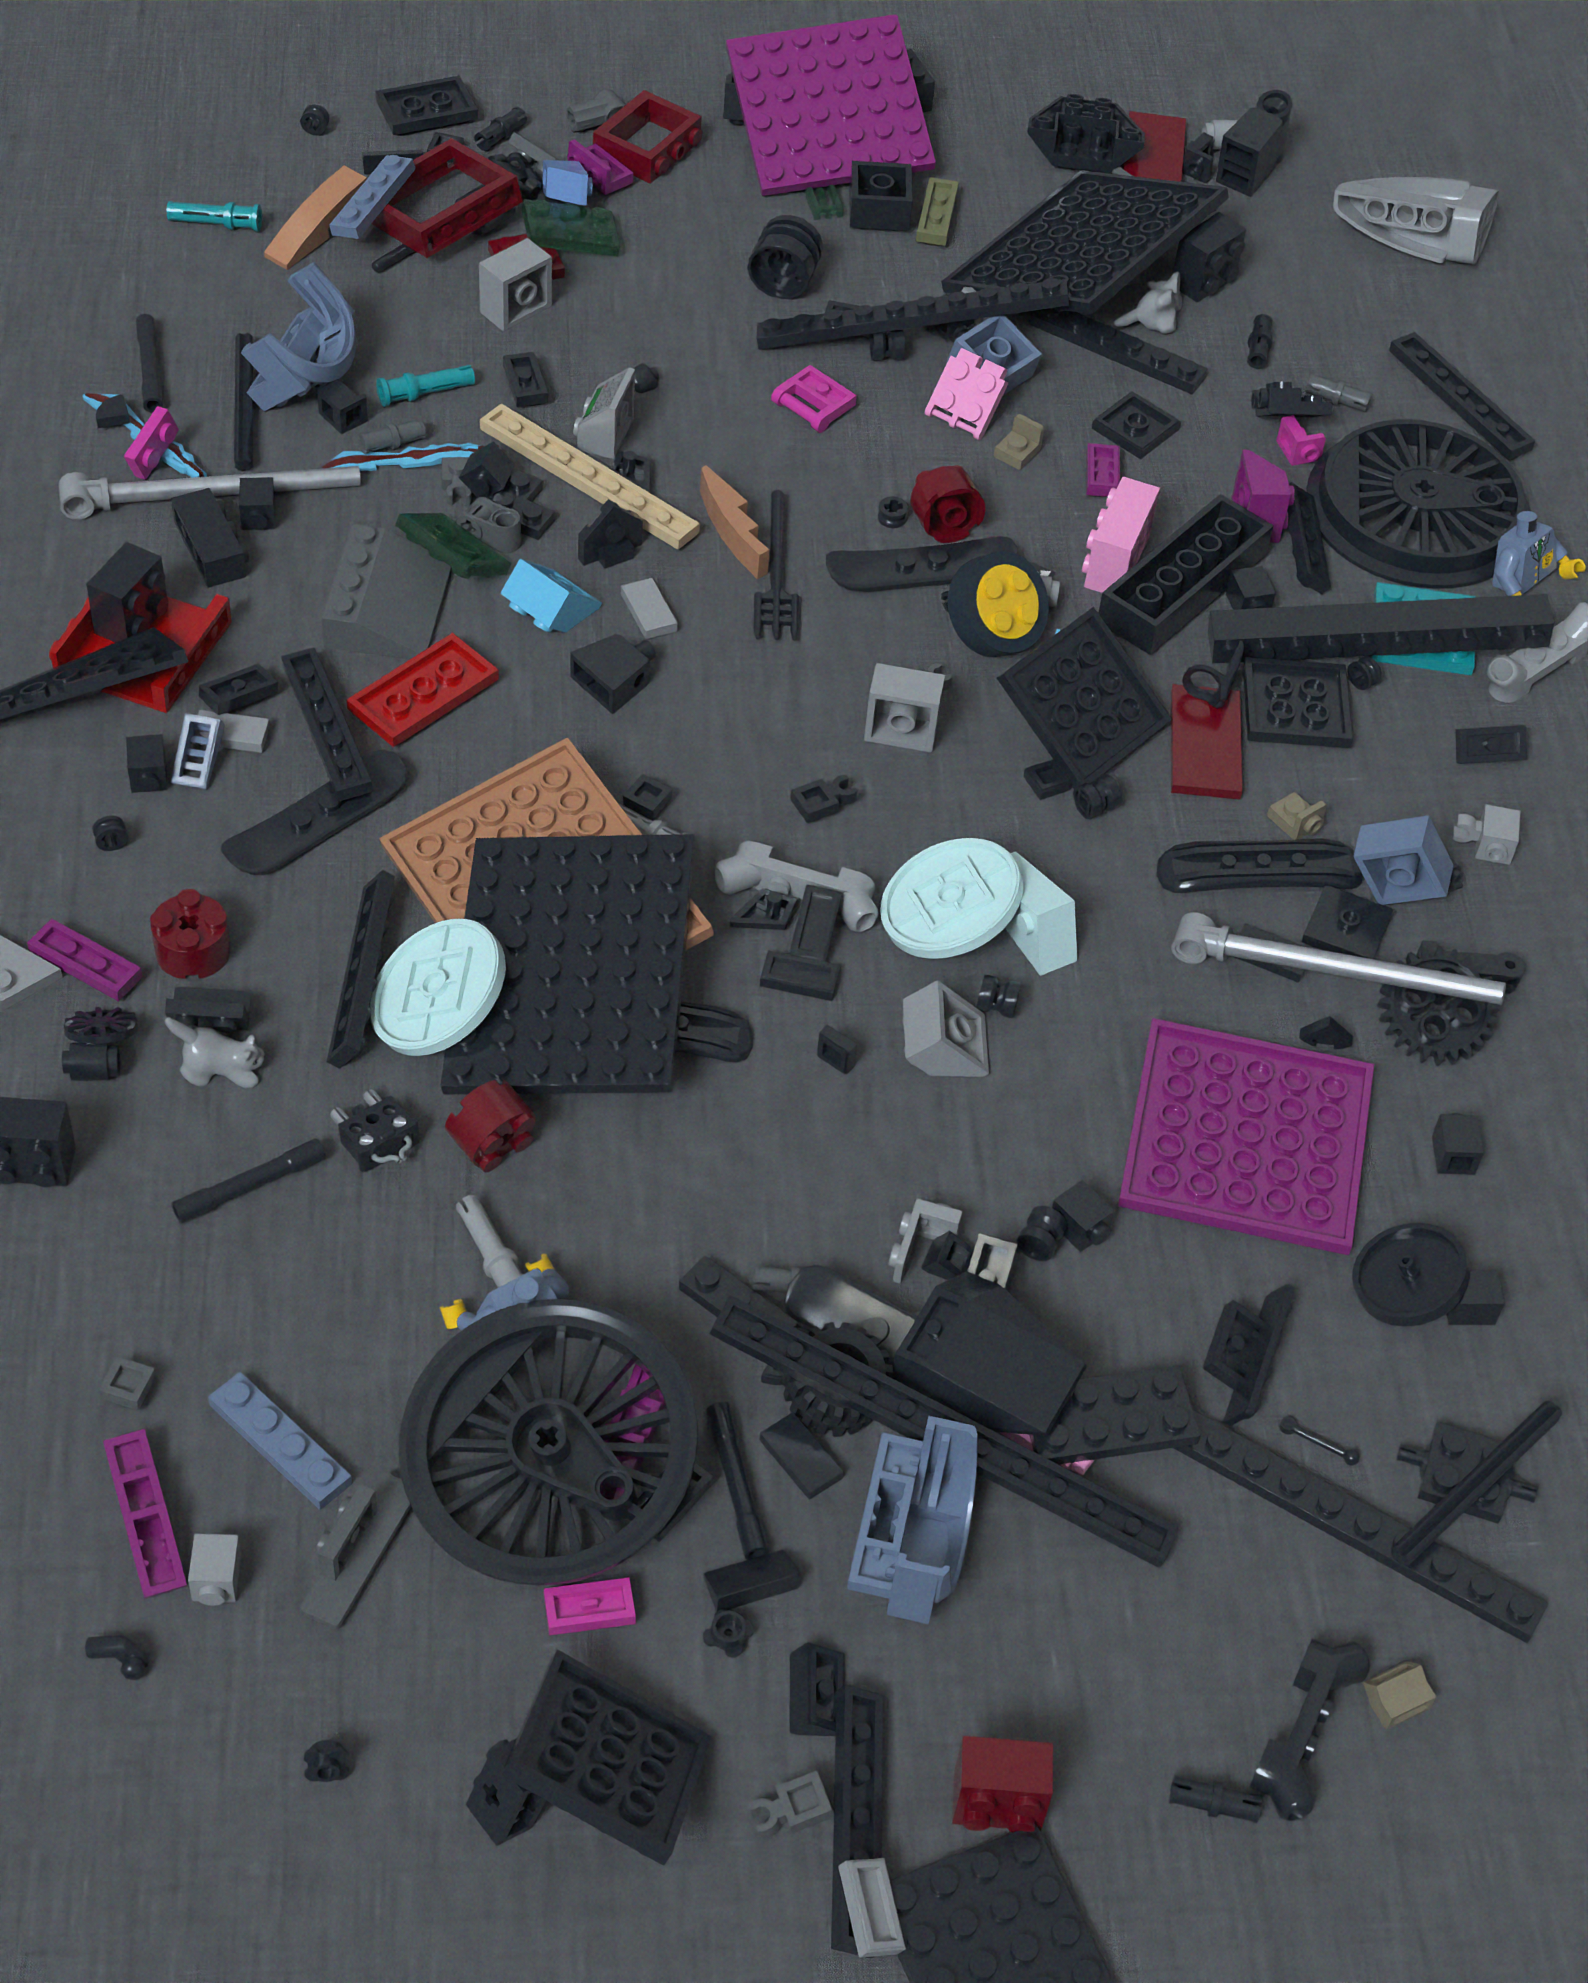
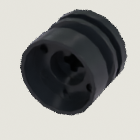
M779 215L769 220L763 228L758 243L755 245L748 260L747 270L751 281L760 291L771 297L792 299L801 295L808 287L813 271L816 269L822 256L823 242L821 235L812 224L800 217Z

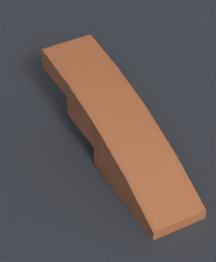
M345 165L324 181L283 225L264 251L265 258L288 270L329 239V224L367 178Z
M707 465L701 467L700 493L707 513L720 537L735 557L756 579L767 575L769 549L758 540L759 525L747 516L748 501Z

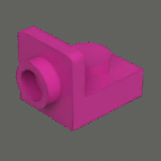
M1290 415L1282 417L1276 442L1291 466L1318 461L1322 456L1326 438L1323 433L1307 436L1305 429L1300 426L1295 416Z

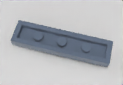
M386 155L329 224L332 235L359 239L414 172L415 165L413 159L397 155Z
M241 1372L237 1373L208 1396L209 1405L319 1510L323 1509L352 1485L351 1475Z

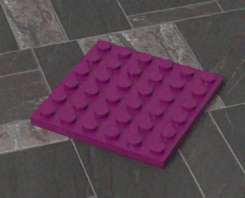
M897 14L726 40L727 54L762 196L850 183L852 161L911 164L912 173L935 169L936 161Z
M1152 1018L1118 1207L1349 1256L1353 1243L1374 1064Z

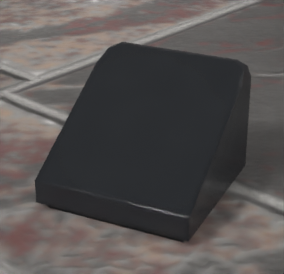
M948 1231L933 1240L921 1269L929 1274L949 1280L968 1271L974 1249L951 1231Z

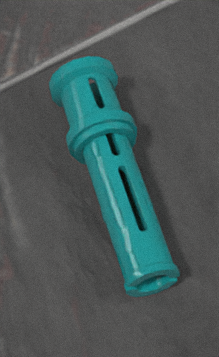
M168 201L166 211L168 221L223 224L229 230L240 227L252 228L254 232H260L262 227L263 214L261 204H254L252 207L236 205L235 202H229L225 206ZM187 211L209 213L210 215L187 213Z
M468 364L421 375L406 372L403 373L402 377L388 380L381 377L376 380L377 394L383 407L389 406L390 402L404 399L411 402L415 401L419 395L474 385L475 374L471 365Z

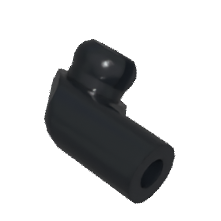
M126 1636L88 1637L86 1640L85 1653L89 1659L116 1658L122 1663L120 1672L126 1679L138 1680L144 1676L145 1668L149 1665L147 1653Z

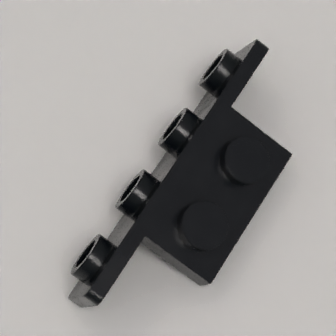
M1289 1283L1265 1297L1259 1317L1235 1300L1230 1301L1223 1307L1202 1369L1233 1389L1223 1420L1229 1426L1244 1419H1250L1259 1409L1261 1403L1259 1395L1263 1384L1270 1376L1271 1367L1269 1365L1274 1351L1281 1343L1282 1335L1280 1332L1284 1321L1289 1316L1293 1307L1291 1300L1295 1288Z

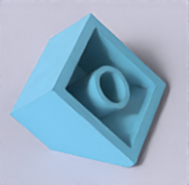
M521 558L500 593L511 601L509 607L525 616L529 613L535 618L533 623L548 633H551L553 629L565 633L597 611L602 602L556 570Z

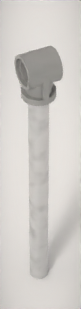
M359 466L109 484L107 477H100V480H91L85 474L72 472L60 479L58 487L62 513L70 519L80 520L90 516L94 509L109 511L110 504L169 500L173 497L210 488L214 496L239 495L240 478L273 477L275 492L360 486Z
M1191 912L1181 918L1171 947L1172 953L1176 958L1189 964L1201 963L1206 959L1207 955L1216 957V960L1225 962L1228 956H1234L1499 1005L1503 1003L1506 983L1235 935L1232 934L1231 926L1223 925L1222 928H1217L1209 917L1200 913Z

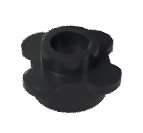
M721 1609L715 1613L711 1628L704 1631L703 1641L707 1646H716L724 1650L726 1656L735 1658L741 1655L742 1644L746 1638L753 1635L754 1627L749 1620H745L739 1613ZM730 1630L732 1635L726 1636L724 1632Z
M322 1740L314 1743L304 1753L303 1759L308 1763V1768L304 1771L305 1778L312 1782H332L334 1780L346 1779L349 1776V1768L345 1766V1761L349 1758L348 1750L339 1742L333 1740Z

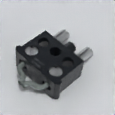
M372 1089L369 1090V1093L366 1091L363 1096L364 1100L369 1104V1108L366 1109L362 1104L355 1106L352 1110L354 1116L350 1118L340 1107H337L336 1111L335 1109L331 1111L330 1117L338 1125L341 1144L358 1162L361 1172H367L379 1164L388 1161H395L398 1164L401 1161H405L407 1158L405 1152L420 1141L418 1120L411 1118L392 1096L382 1100Z

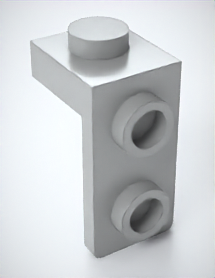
M916 1199L912 1213L905 1211L901 1222L899 1234L904 1235L902 1244L894 1243L888 1266L895 1267L893 1282L901 1284L916 1235L934 1240L942 1234L951 1231L958 1236L963 1211L953 1209L946 1204H935Z

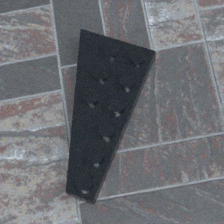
M153 627L1 689L0 719L82 694L93 695L101 692L105 687L189 661L182 647Z

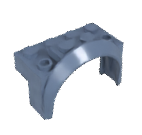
M315 262L292 274L287 281L310 307L295 316L280 341L269 333L253 344L248 343L241 351V354L259 372L247 394L263 411L275 405L278 408L282 407L291 397L296 394L301 397L317 384L323 386L326 383L339 379L349 370L353 363L357 344L356 329L352 317L355 310ZM320 347L319 356H318L317 362L314 363L313 361H314V360L316 359V357H317V354L315 353V351H316L317 348Z

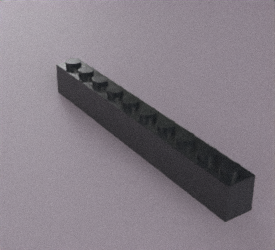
M1547 594L1210 611L1208 640L1212 663H1229L1240 640L1244 644L1241 662H1244L1245 657L1299 660L1549 647L1554 620Z

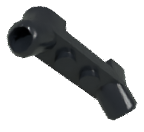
M1311 1639L1292 1684L1308 1692L1287 1745L1285 1746L1269 1739L1249 1787L1270 1796L1279 1818L1290 1822L1301 1819L1310 1814L1315 1806L1316 1796L1304 1773L1300 1760L1302 1757L1310 1761L1320 1736L1312 1733L1316 1721L1325 1724L1335 1701L1327 1697L1328 1692L1363 1682L1369 1673L1370 1661L1363 1646L1355 1641L1331 1647L1318 1640Z

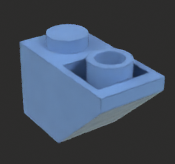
M543 160L542 191L545 196L578 205H587V196L592 195V178L588 177L587 171H585L580 162Z

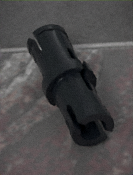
M514 107L503 117L494 118L490 126L475 134V142L482 138L484 139L476 145L481 150L486 151L501 139L507 140L511 137L514 130L526 124L527 116L518 119V117L525 114V111L520 107Z
M1259 314L1254 318L1253 330L1248 337L1247 343L1250 349L1247 363L1250 367L1256 369L1262 368L1267 364V353L1272 346L1271 328L1273 320L1267 314Z
M1175 1774L1173 1776L1169 1804H1178L1208 1811L1207 1816L1214 1818L1221 1814L1251 1821L1255 1824L1258 1823L1261 1812L1259 1804H1262L1263 1798L1261 1794L1256 1795L1226 1788L1223 1782L1214 1780L1213 1784L1179 1777V1775Z

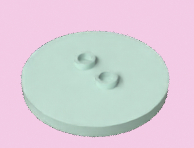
M961 838L945 841L916 854L894 874L882 896L880 907L881 920L893 943L911 955L937 959L964 954L990 941L1011 921L1022 900L1023 878L1013 856L1005 848L992 841L978 838Z
M468 919L444 920L412 935L395 950L377 977V985L370 998V1020L376 1034L393 1050L410 1056L433 1054L461 1041L484 1020L501 991L505 977L506 962L500 942L483 925Z

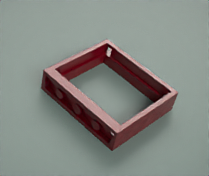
M451 138L413 160L415 165L414 172L371 224L428 258L522 203L518 178L510 171ZM453 159V162L448 165L447 161ZM455 169L485 185L422 223L415 221L393 207L396 203Z

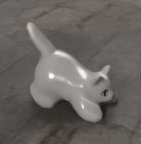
M1179 272L1173 273L1168 281L1147 282V286L1151 291L1142 297L1137 308L1118 318L1114 322L1115 326H1127L1140 321L1147 329L1159 331L1162 334H1169L1175 331L1176 311L1182 308Z
M171 1017L165 1019V1024L171 1033L184 1040L182 1050L183 1064L180 1071L183 1077L191 1084L196 1086L207 1085L211 1077L218 1074L226 1076L230 1081L243 1088H254L258 1085V1077L252 1070L262 1065L265 1053L262 1048L255 1044L254 1035H250L248 1039L240 1042L223 1036L210 1027L192 1029Z

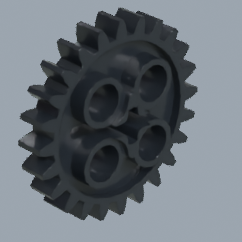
M1438 946L1433 956L1424 947L1419 953V959L1414 953L1410 952L1405 958L1406 963L1400 960L1396 962L1398 964L1481 978L1479 973L1483 968L1481 964L1472 969L1469 966L1471 961L1470 955L1466 956L1462 961L1457 960V949H1453L1448 957L1444 956L1441 946ZM1489 976L1481 979L1492 980L1493 978ZM1382 984L1379 989V993L1386 997L1380 998L1377 1007L1387 1010L1381 1014L1379 1022H1390L1391 1024L1385 1031V1035L1397 1034L1398 1039L1394 1046L1397 1048L1404 1043L1408 1045L1407 1057H1410L1415 1051L1420 1052V1063H1424L1429 1055L1433 1056L1436 1066L1441 1064L1444 1056L1447 1057L1451 1065L1457 1062L1459 1054L1465 1060H1468L1472 1056V1049L1480 1052L1485 1046L1482 1040L1489 1041L1494 1033L1489 1028H1495L1499 1023V1019L1492 1015L1500 1010L1501 1005L1460 997L1451 1000L1445 1009L1437 1007L1422 1018L1412 1021L1410 1016L1424 1013L1431 1007L1433 1002L1436 1005H1440L1453 996ZM1413 992L1417 994L1421 999V1004L1409 1002L1405 993ZM1456 1008L1467 1009L1471 1013L1472 1019H1462L1457 1014ZM1424 1024L1435 1025L1439 1029L1440 1035L1432 1036L1428 1034Z

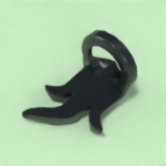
M1240 640L1224 674L1206 665L1189 667L1184 672L1182 679L1185 690L1193 697L1205 700L1215 708L1223 707L1225 705L1224 701L1228 700L1229 692L1243 657V641ZM1195 672L1209 673L1218 683L1217 690L1198 688L1193 684L1191 675Z

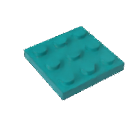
M1380 582L1376 583L1374 590V603L1475 598V596ZM1475 651L1372 656L1376 662L1471 676L1475 667Z

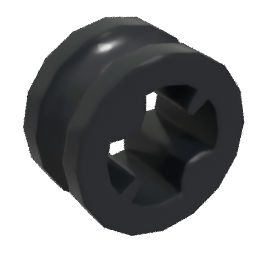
M309 105L304 110L300 119V125L303 130L311 135H321L329 123V113L320 105Z
M891 496L880 501L878 521L881 525L893 529L902 527L906 523L908 505L905 500Z
M1364 656L1348 666V677L1351 683L1359 690L1368 689L1371 685H1375L1381 680L1380 668L1376 661L1369 656Z
M105 816L93 824L92 831L95 836L96 846L99 849L114 851L122 848L127 843L128 833L122 818L118 816Z

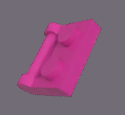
M809 365L776 387L772 393L771 401L778 406L787 407L811 423V428L822 433L827 429L830 422L856 405L857 395ZM797 394L821 411L816 412L792 395Z

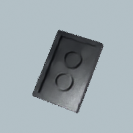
M460 76L375 91L376 102L393 135L408 134L423 129H435L439 126L455 123L461 124L478 119V109Z

